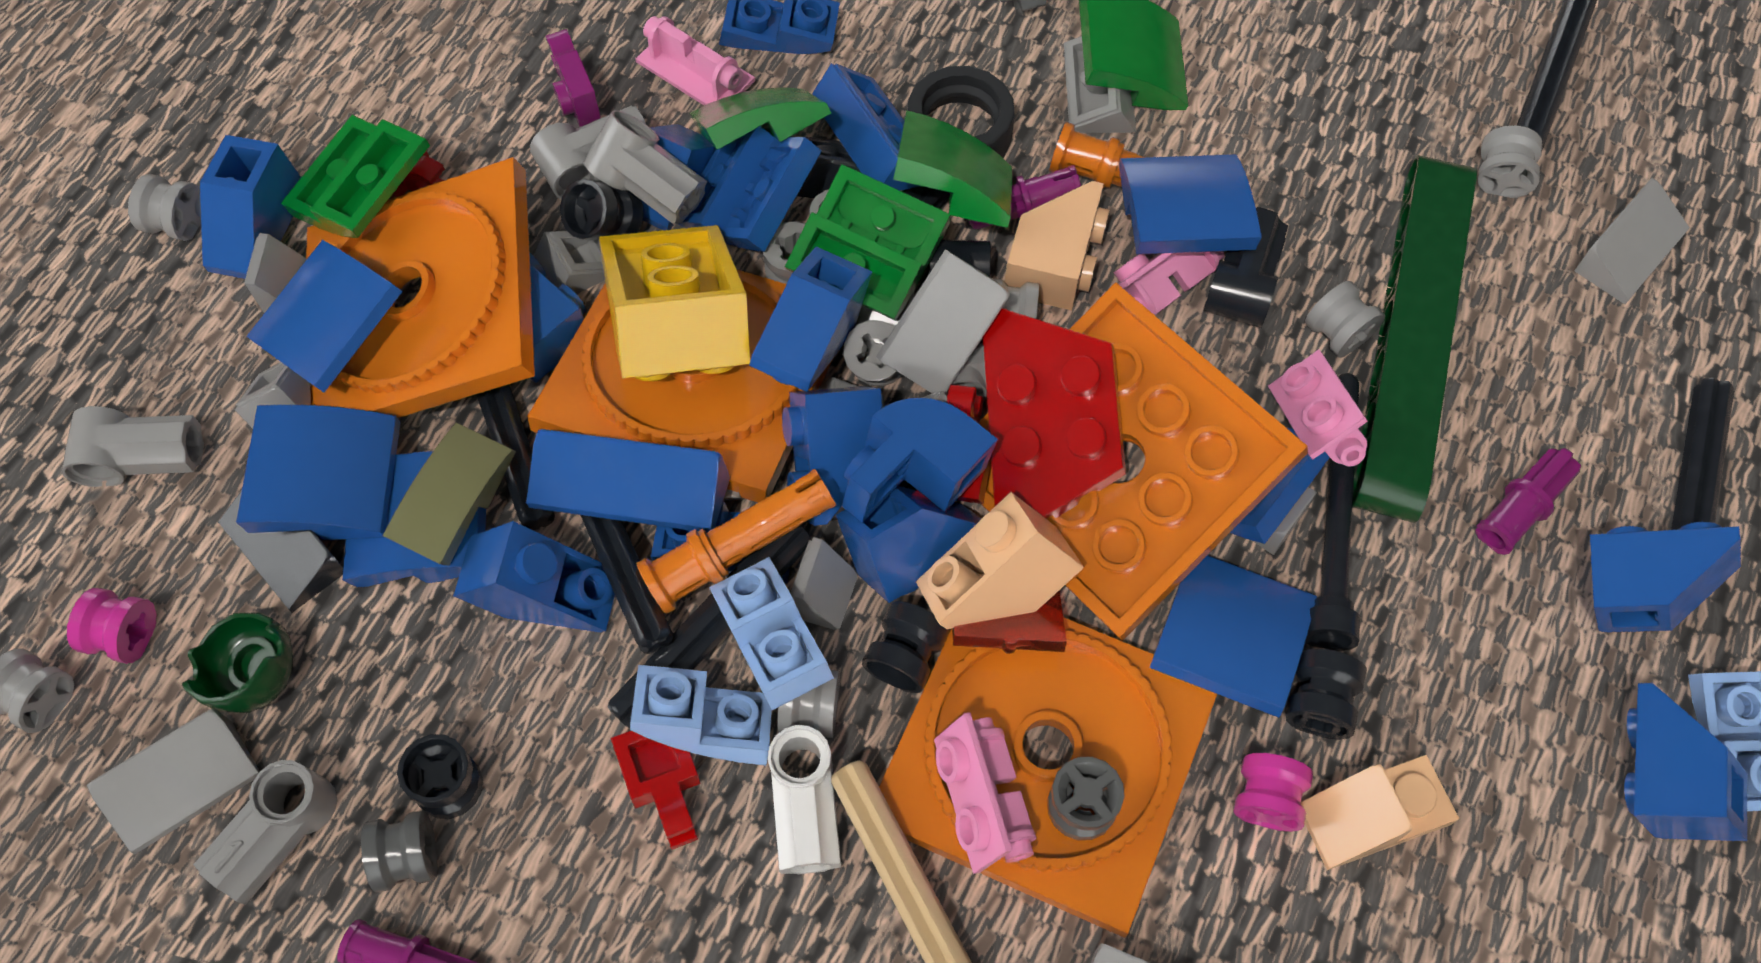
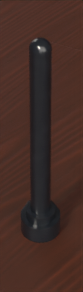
M1351 373L1339 375V379L1358 406V378ZM1329 458L1321 596L1315 599V606L1310 608L1311 622L1305 642L1313 647L1347 651L1358 646L1360 636V615L1354 610V603L1348 599L1355 466L1338 464Z

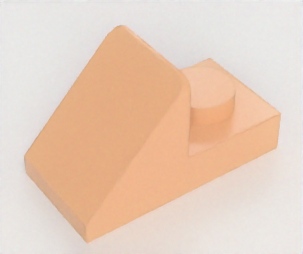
M1427 755L1385 770L1381 764L1370 766L1301 802L1307 813L1306 827L1327 871L1450 826L1459 820Z

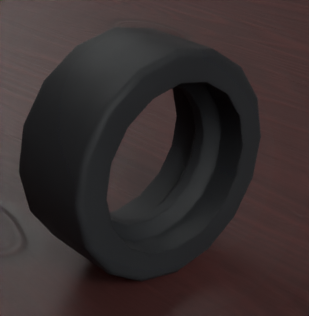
M947 66L930 72L915 84L908 99V111L928 116L937 107L949 103H967L980 107L991 115L993 126L987 132L977 135L975 138L985 143L1002 158L1005 157L1012 141L1015 113L1014 99L1001 80L988 71L972 66Z

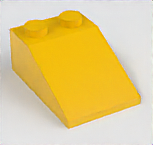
M718 225L599 236L616 352L622 379L635 377L642 381H657L668 377L671 373L699 370L707 374H719L727 372L737 365L750 364L746 291Z

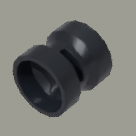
M590 179L574 181L565 190L560 204L561 221L565 229L573 237L579 239L597 240L599 236L638 233L642 226L644 212L641 199L629 190H619L600 181Z
M895 601L890 603L882 620L884 632L881 639L870 644L862 660V665L867 672L882 682L908 693H920L930 675L931 670L928 662L932 654L941 652L950 629L941 626L930 611L911 603Z
M1328 649L1303 651L1295 673V678L1301 686L1299 691L1289 699L1286 721L1290 726L1299 731L1326 739L1341 740L1354 736L1358 711L1353 706V697L1363 692L1367 667L1358 659L1342 652Z
M430 734L415 740L405 749L399 760L397 777L400 787L422 810L437 819H452L465 814L476 804L482 793L483 777L480 767L456 739L447 735ZM448 788L443 791H436V789Z

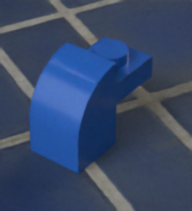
M909 398L893 402L872 416L865 448L857 454L844 473L848 484L842 507L863 523L903 480H906L941 510L946 512L986 469L998 439L963 411L948 403L929 398Z

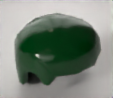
M233 613L212 625L199 645L189 649L188 658L193 667L192 680L188 679L182 682V686L185 692L199 703L211 709H217L219 712L251 713L274 701L286 688L293 666L290 636L281 624L262 613Z

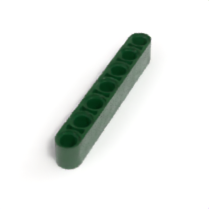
M1417 155L1407 175L1403 191L1405 195L1402 197L1383 307L1385 319L1379 330V335L1381 336H1378L1370 382L1372 386L1369 387L1365 418L1368 422L1363 424L1362 434L1367 438L1366 455L1355 468L1354 491H1358V493H1353V508L1416 523L1425 508L1432 480L1475 193L1477 169L1474 167Z

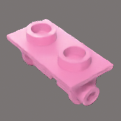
M653 16L646 22L643 34L648 38L649 46L636 58V63L705 106L727 96L745 92L755 82V77L739 68L734 58L730 56L724 58L704 44L691 38L688 34L676 28L670 18L666 16L661 18Z
M1224 251L1158 253L1150 260L1145 254H1139L1113 273L1119 280L1118 284L1151 313L1156 315L1181 296L1169 279V276L1173 275L1185 292L1216 271L1219 260L1224 258Z
M1319 349L1302 362L1291 366L1281 377L1268 385L1298 438L1308 446V454L1312 460L1323 452H1326L1334 462L1345 466H1355L1364 459L1367 440L1358 428L1368 421Z
M964 713L937 736L934 741L937 748V769L941 778L947 782L956 813L955 828L957 838L961 847L967 851L973 874H977L1004 856L1007 863L1031 857L1034 855L1031 842L1036 839V835L1032 829L1021 791L998 794L996 784L1009 783L1017 778L1004 739L1003 729L995 728L992 718L986 717L973 721L971 713Z

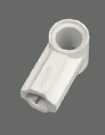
M794 725L785 728L774 737L768 751V763L772 777L779 872L781 874H806L840 868L841 858L834 787L831 783L833 764L828 741L820 731L810 726ZM809 750L818 756L820 764L810 776L793 778L782 770L786 757L794 751Z

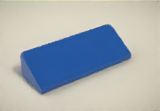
M831 63L812 95L827 103L831 114L824 118L860 172L899 191L920 187V185L893 180L904 124L901 115L874 78L839 64L834 65Z
M539 429L533 444L526 503L529 508L685 530L696 529L699 531L703 528L707 533L715 528L730 475L723 456L715 451Z

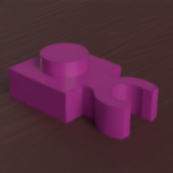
M567 29L546 35V41L552 53V62L561 79L552 83L563 116L574 113L579 127L601 119L595 91Z

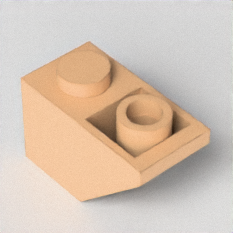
M1091 181L1021 215L1006 267L1005 283L1007 286L1021 287L1026 282L1039 283L1038 303L1072 310L1077 290L1089 292L1097 257L1087 255L1090 242L1102 243L1110 211L1109 209L1099 207L1104 183Z
M1010 492L948 552L937 560L916 583L938 623L946 629H952L1034 613L1076 576L1084 566L1058 528Z

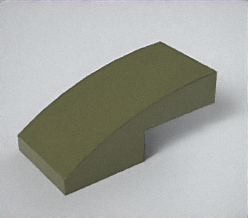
M455 423L417 474L396 509L383 536L438 564L449 566L478 507L488 509L516 451L459 423Z

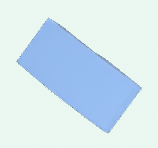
M770 557L709 587L771 710L834 679L826 659L804 623L793 597Z
M638 665L630 722L631 731L667 746L694 754L766 766L770 743L772 710L763 693L706 687L707 671Z
M1761 671L1688 675L1697 722L1728 747L1747 772V811H1761Z

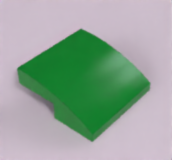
M1079 0L1085 84L1130 90L1132 106L1169 111L1186 110L1189 105L1179 19L1149 0Z
M782 87L764 88L727 96L691 112L690 115L699 132L718 150L759 126L763 127L781 142L831 114V111L826 102L804 89Z
M906 110L893 180L951 192L948 215L1008 228L1011 218L1012 166L997 152L969 133L930 116Z
M351 115L281 204L293 217L340 236L358 238L430 147V144L424 137L384 119H381L376 126Z
M841 164L817 214L811 212L784 267L794 272L815 247H819L872 271V275L862 305L896 321L937 250L951 222V215Z

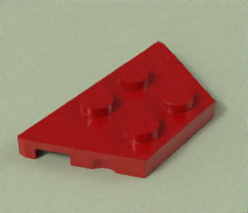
M1001 308L983 336L989 432L998 439L991 454L994 507L1012 492L1045 519L1052 515L1057 518L1078 505L1080 499L1085 494L1091 491H1100L1126 475L1115 350L1110 342Z

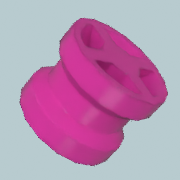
M91 588L80 596L70 613L67 624L68 643L76 652L97 654L100 651H105L107 657L113 661L124 664L133 663L143 655L156 628L157 613L155 606L148 599L127 597L124 600H120L118 595L112 590Z
M1270 753L1246 755L1243 758L1241 774L1245 778L1246 784L1244 792L1238 794L1235 798L1233 809L1235 816L1245 822L1277 831L1293 832L1302 830L1307 813L1301 805L1302 794L1309 790L1312 785V769L1300 761L1282 755Z

